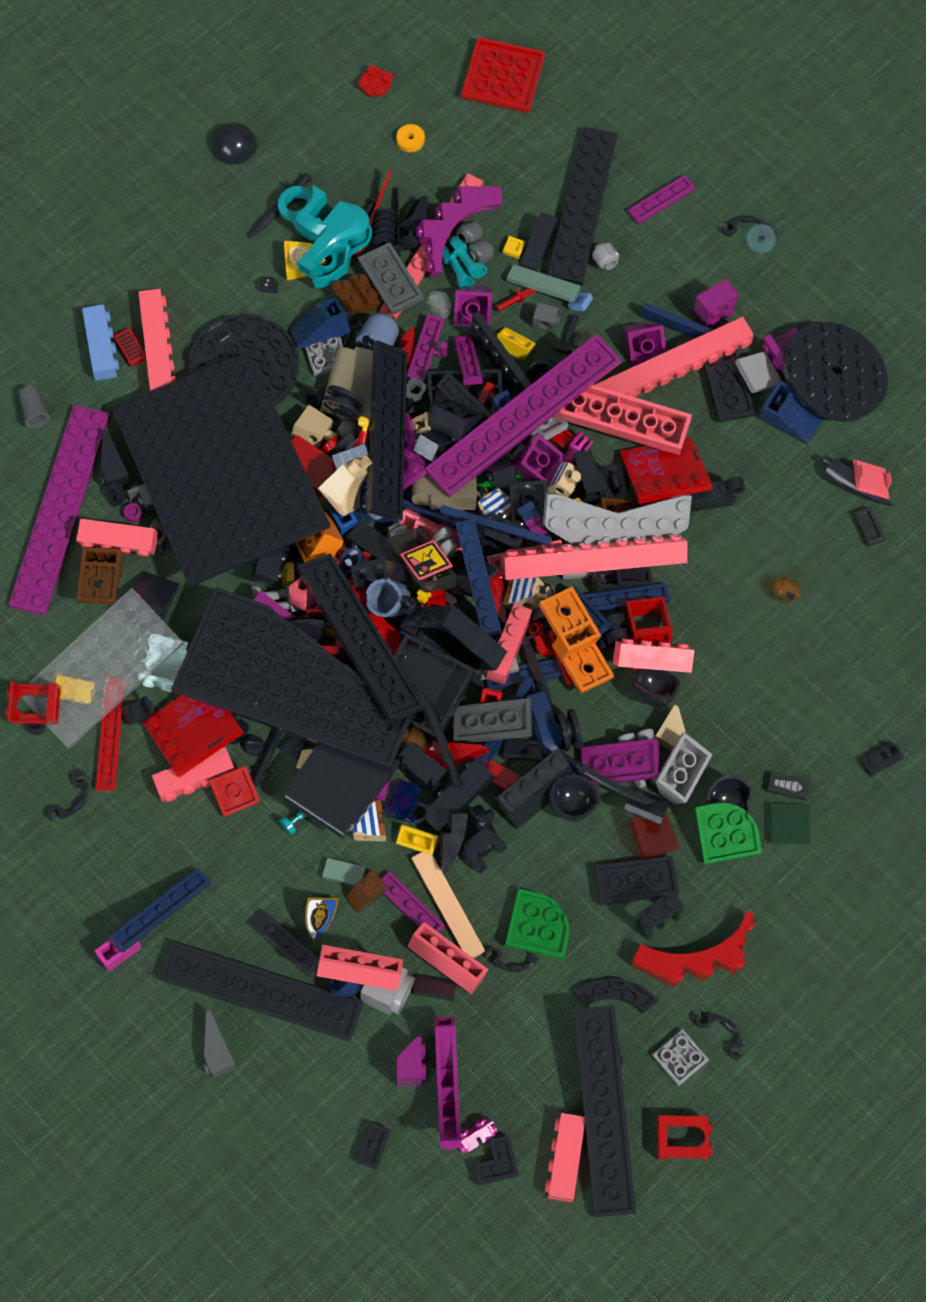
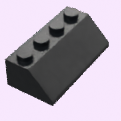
M558 749L552 750L495 795L493 800L512 825L518 829L550 803V791L553 783L562 776L573 774L570 764Z

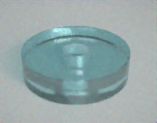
M765 224L753 226L747 234L749 248L758 254L769 252L776 243L773 229ZM760 236H763L765 239L764 241L760 242L758 241V238Z

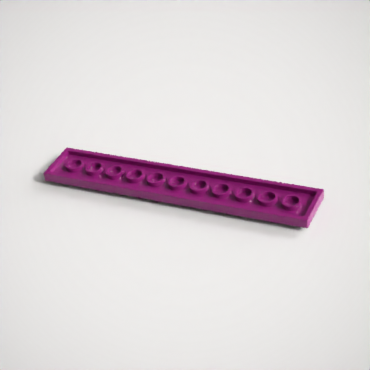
M598 334L594 335L425 468L426 471L450 498L621 363V359Z
M76 405L73 406L9 602L10 608L47 616L101 447L103 430L107 428L110 413Z

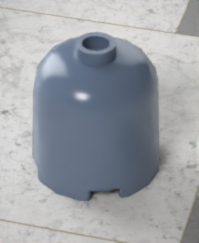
M373 314L365 322L355 340V344H358L360 348L372 351L373 343L377 340L393 346L399 333L398 325L389 315Z
M389 579L375 580L366 591V605L368 609L376 616L395 618L404 614L401 610L404 604L403 595L411 599L410 591L405 585Z

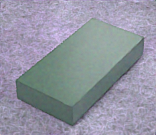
M327 858L322 878L355 886L364 877L366 867Z

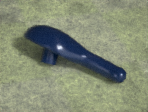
M348 548L341 555L339 566L345 577L352 574L351 566L362 563L363 553L360 548Z

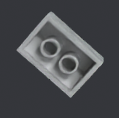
M682 732L655 781L659 793L673 804L686 803L713 754L685 732Z

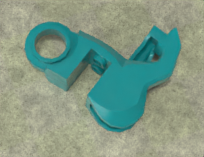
M315 185L312 186L313 192L307 187L293 186L286 189L278 199L279 212L284 219L294 224L295 229L301 235L314 243L309 251L296 262L298 269L301 273L312 278L316 289L329 287L348 272L351 256L368 245L372 237L369 217L365 210L358 205L339 201L331 211L326 193ZM304 199L307 201L306 206L302 210L291 211L287 209L288 204L292 200ZM330 255L333 260L328 266L321 265L320 263Z

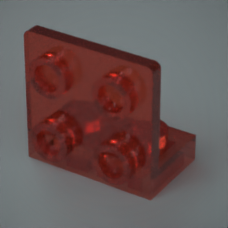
M667 813L661 824L646 818L641 820L639 815L631 817L630 827L642 860L679 849Z

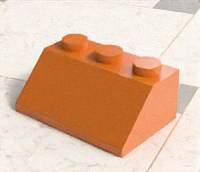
M326 511L324 512L330 523V528L295 543L304 562L330 553L334 557L336 552L342 547L344 541L332 518Z

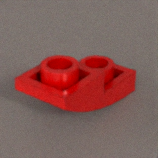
M413 327L404 332L400 340L402 343L400 349L408 351L407 365L414 351Z

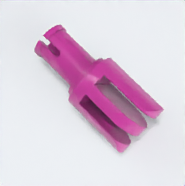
M579 430L566 447L567 453L562 462L572 464L574 454L580 451L582 447V450L587 451L594 441L590 440L587 442L589 438L587 435H584L578 441L583 434Z

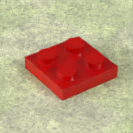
M246 765L209 780L223 817L260 802Z

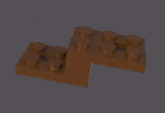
M83 547L77 603L116 605L119 579L123 578L125 554H122L121 549ZM97 581L104 583L100 589L94 588L93 585Z

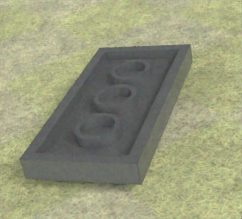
M390 242L358 257L360 265L391 315L424 300L422 292Z
M530 698L458 706L454 714V743H473L532 736Z

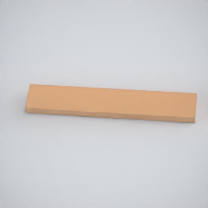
M421 852L413 856L412 861L460 949L472 958L485 953V949L433 855Z

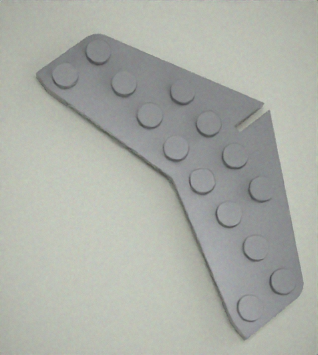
M546 492L543 524L548 530L575 546H579L580 543L598 544L599 541L613 543L618 539L634 541V538H645L646 540L652 539L653 536L668 538L670 535L679 534L688 528L692 496L690 494L677 495L670 499L627 511L613 512L558 493Z

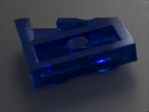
M400 780L383 814L387 818L414 823L415 817L412 814L413 808H416L417 805L416 797L419 787L415 783Z

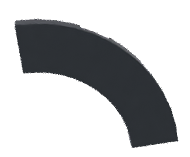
M619 978L593 980L574 990L575 995L585 1007L601 1000L615 999L631 1004L644 1014L659 1001L641 985Z

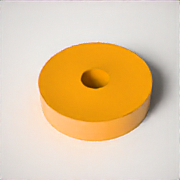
M404 125L397 132V145L405 152H416L425 143L424 131L417 125Z

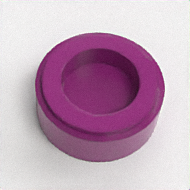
M129 503L123 510L125 519L131 523L138 522L143 516L142 508L137 503Z

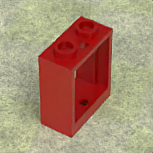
M664 597L626 601V617L631 638L634 642L640 643L641 640L652 641V644H659V641L672 644V627ZM660 614L661 627L636 629L634 616Z

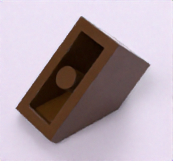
M372 870L357 882L346 898L355 910L360 913L390 888L382 877Z

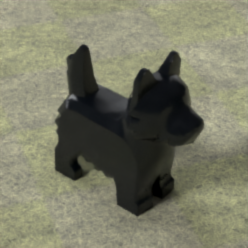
M468 808L476 833L465 843L462 842L459 851L472 864L473 868L481 874L488 868L485 865L486 863L481 861V857L484 858L485 854L488 856L489 852L492 853L493 849L502 854L507 849V845L503 840H500L491 823L495 817L492 809L473 811Z

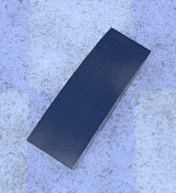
M545 692L526 696V699L530 698L532 730L544 755L555 749L561 752L563 750L562 742Z

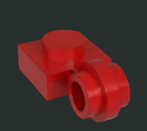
M533 622L529 626V632L531 635H536L534 639L537 651L541 655L549 657L554 655L555 653L549 638L544 633L543 624Z

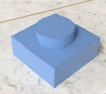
M579 293L574 303L569 302L568 307L572 311H585L593 297L590 293Z

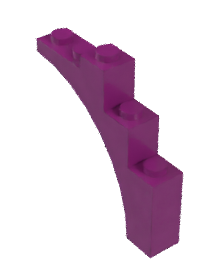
M460 186L453 195L454 203H441L435 210L436 220H422L416 227V236L419 237V243H426L424 248L428 258L426 269L429 272L430 278H437L442 272L444 245L452 229L460 221L473 214L497 210L503 204L501 187Z
M435 1017L441 1149L453 1150L462 1148L458 1096L455 1017Z

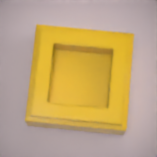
M509 236L503 248V254L520 259L526 241Z
M287 562L281 570L282 586L285 588L294 582V563Z

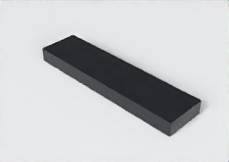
M264 910L250 923V926L306 976L310 977L318 968L320 959Z

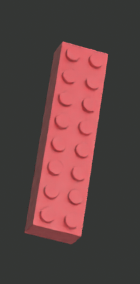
M592 385L553 417L680 455L692 414Z

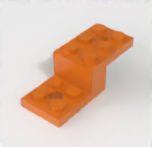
M573 586L540 601L538 605L557 636L552 646L579 693L587 692L613 679L614 675L596 645L601 634ZM561 608H566V609H568L569 612H570V615H568V616L563 615V614L561 613L560 609H561ZM583 666H591L593 672H585Z

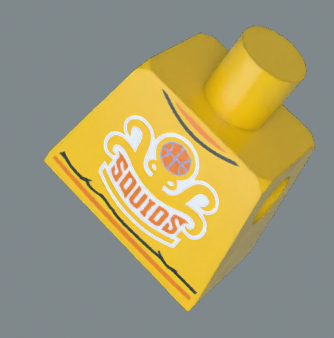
M284 241L287 280L307 276L299 271L296 262L309 251L313 245L312 243ZM325 259L320 264H326Z

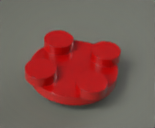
M370 65L359 80V87L367 95L373 97L382 96L390 90L393 75L378 69L375 65Z

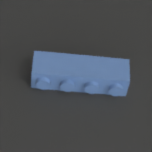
M104 304L82 308L95 381L117 377L116 370H119L118 359L113 357V354L117 353L115 343H111L110 339L114 338L112 327H108V322H111L109 311H105Z

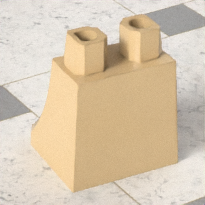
M363 455L360 458L357 457L343 464L318 488L342 516H346L360 507L362 484L368 475V467L372 464L367 455Z

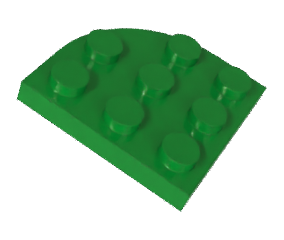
M724 801L694 806L704 864L762 853L757 825L743 808Z
M518 888L505 947L564 960L569 939V923L566 915L559 905L548 896Z

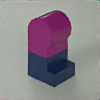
M533 501L517 509L530 531L542 535L549 533Z

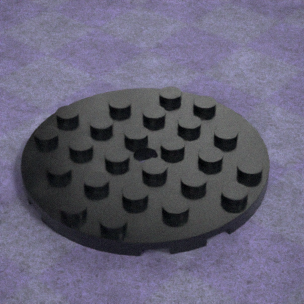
M248 314L247 316L231 315L213 322L198 335L197 341L191 348L189 355L190 375L244 352H249L275 406L281 403L293 389L299 373L298 351L288 332L276 322H271L262 316Z
M833 322L813 323L800 329L786 346L783 356V370L787 384L795 391V397L805 407L809 406L815 410V414L833 421L852 422L869 416L883 401L888 386V376L884 361L874 345L854 329ZM834 367L840 373L839 375L835 374L834 371H832Z

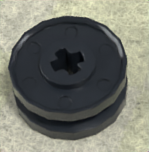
M330 385L327 389V393L330 396H325L322 404L340 416L350 419L358 418L359 411L356 408H362L364 400L348 389Z
M574 709L567 710V719L564 718L561 711L556 712L555 721L564 752L571 750V741H573L577 749L582 748V733Z

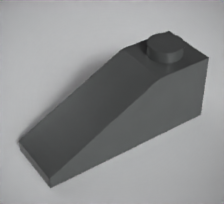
M209 1009L206 1011L204 1058L206 1062L203 1063L207 1075L211 1073L213 1078H216L235 1069L236 1066Z

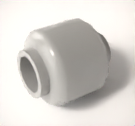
M599 243L593 251V259L599 268L610 270L618 264L619 254L611 243Z

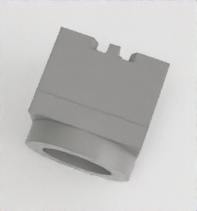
M402 967L397 991L364 985L361 991V1002L388 1015H391L392 1012L398 1015L408 999L415 978L408 975V970Z

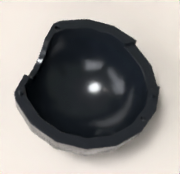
M233 122L223 125L214 134L212 148L217 159L223 163L241 164L255 154L257 139L248 127Z
M640 668L635 671L632 677V686L637 698L643 703L654 707L669 704L675 698L681 686L677 677L665 670Z
M567 774L558 778L553 783L550 791V805L554 812L562 819L570 822L583 820L600 803L599 792L596 786L586 777L577 774Z
M724 775L714 780L709 786L706 794V803L717 801L730 802L740 806L749 814L748 804L753 786L744 777Z

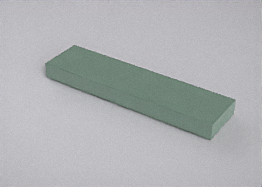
M513 265L507 276L508 282L573 303L581 288L580 285L517 265Z

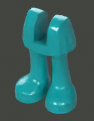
M453 236L449 242L455 251L451 252L444 245L442 260L445 264H450L454 269L460 289L472 287L474 285L472 277H483L487 273V267L483 263L474 262L467 253V245L459 238ZM458 260H462L469 274L463 269Z

